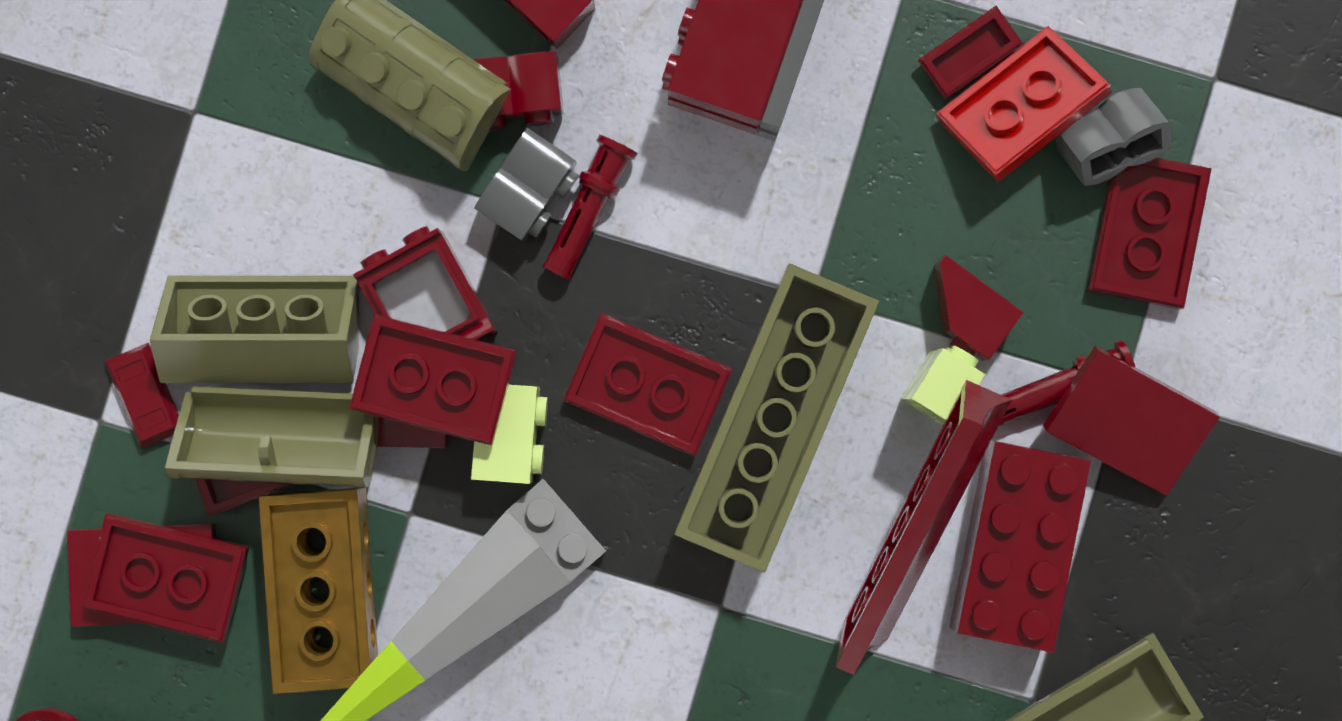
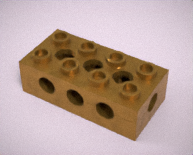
M366 487L259 497L273 694L350 688L378 656ZM312 528L319 529L325 535L326 546L322 553L314 551L308 544V533ZM314 577H320L327 582L330 589L327 601L316 598L312 593L311 582ZM317 626L325 627L331 632L333 636L332 648H323L316 642L314 632Z

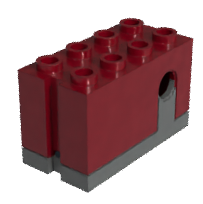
M697 0L698 3L695 10L686 7L677 34L679 36L677 44L682 46L680 55L670 54L662 76V89L668 93V105L754 135L757 132V136L776 141L824 0Z

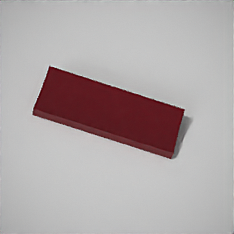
M965 381L844 619L836 662L837 668L854 675L864 654L876 645L888 640L1012 401L1011 399L971 381Z

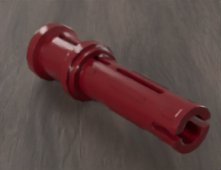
M600 134L596 140L599 147L587 171H581L578 177L580 178L579 184L582 187L546 261L542 265V267L569 280L608 198L613 200L614 196L618 195L620 189L617 187V184L629 160H635L638 154L627 146Z
M1123 340L1114 342V348L1106 350L1108 353L1136 367L1131 353ZM1084 355L1078 356L1076 360L1072 361L1073 366L1001 394L1012 401L999 426H1004L1008 422L1057 404L1087 357Z

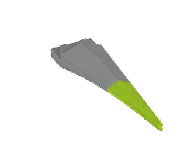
M542 479L505 511L321 721L368 720L570 584L606 550L547 482Z

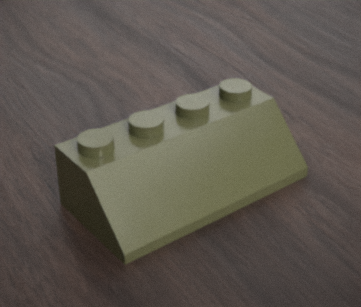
M167 276L149 340L160 383H353L359 351V284L354 276Z

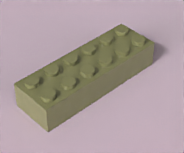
M791 263L786 266L674 530V535L761 572H766L877 309L878 300Z

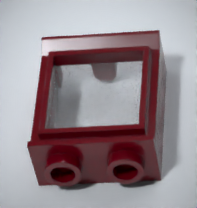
M428 226L415 230L402 239L405 244L404 247L389 255L386 249H383L368 256L360 262L363 269L353 274L376 315L478 340L485 335L491 336L498 332L444 232L439 228L431 232Z

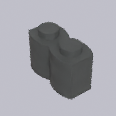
M1142 88L1127 89L1113 94L1099 107L1091 109L1056 137L1057 150L1084 186L1095 185L1111 179L1122 172L1127 166L1149 162L1166 152L1171 147L1170 122Z
M527 128L482 193L474 209L523 242H525L529 235L537 239L552 217V214L546 211L556 195L564 199L578 179L579 175L573 171L577 162Z

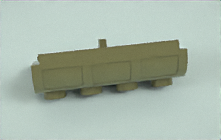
M335 0L325 15L309 50L308 61L310 66L328 76L355 95L357 99L371 106L401 127L410 136L418 139L447 159L461 171H468L511 91L507 87L508 83L387 0Z
M193 386L191 392H185L165 465V472L169 478L176 479L197 478L240 482L261 481L305 485L326 484L368 487L372 477L377 450L379 417L349 409L352 398L350 393Z
M1151 633L1006 721H1199L1204 716L1154 633Z

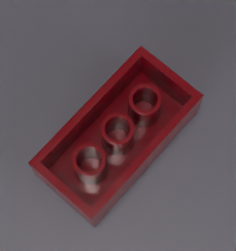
M998 441L990 442L982 458L949 625L957 634L1054 653L1091 460Z

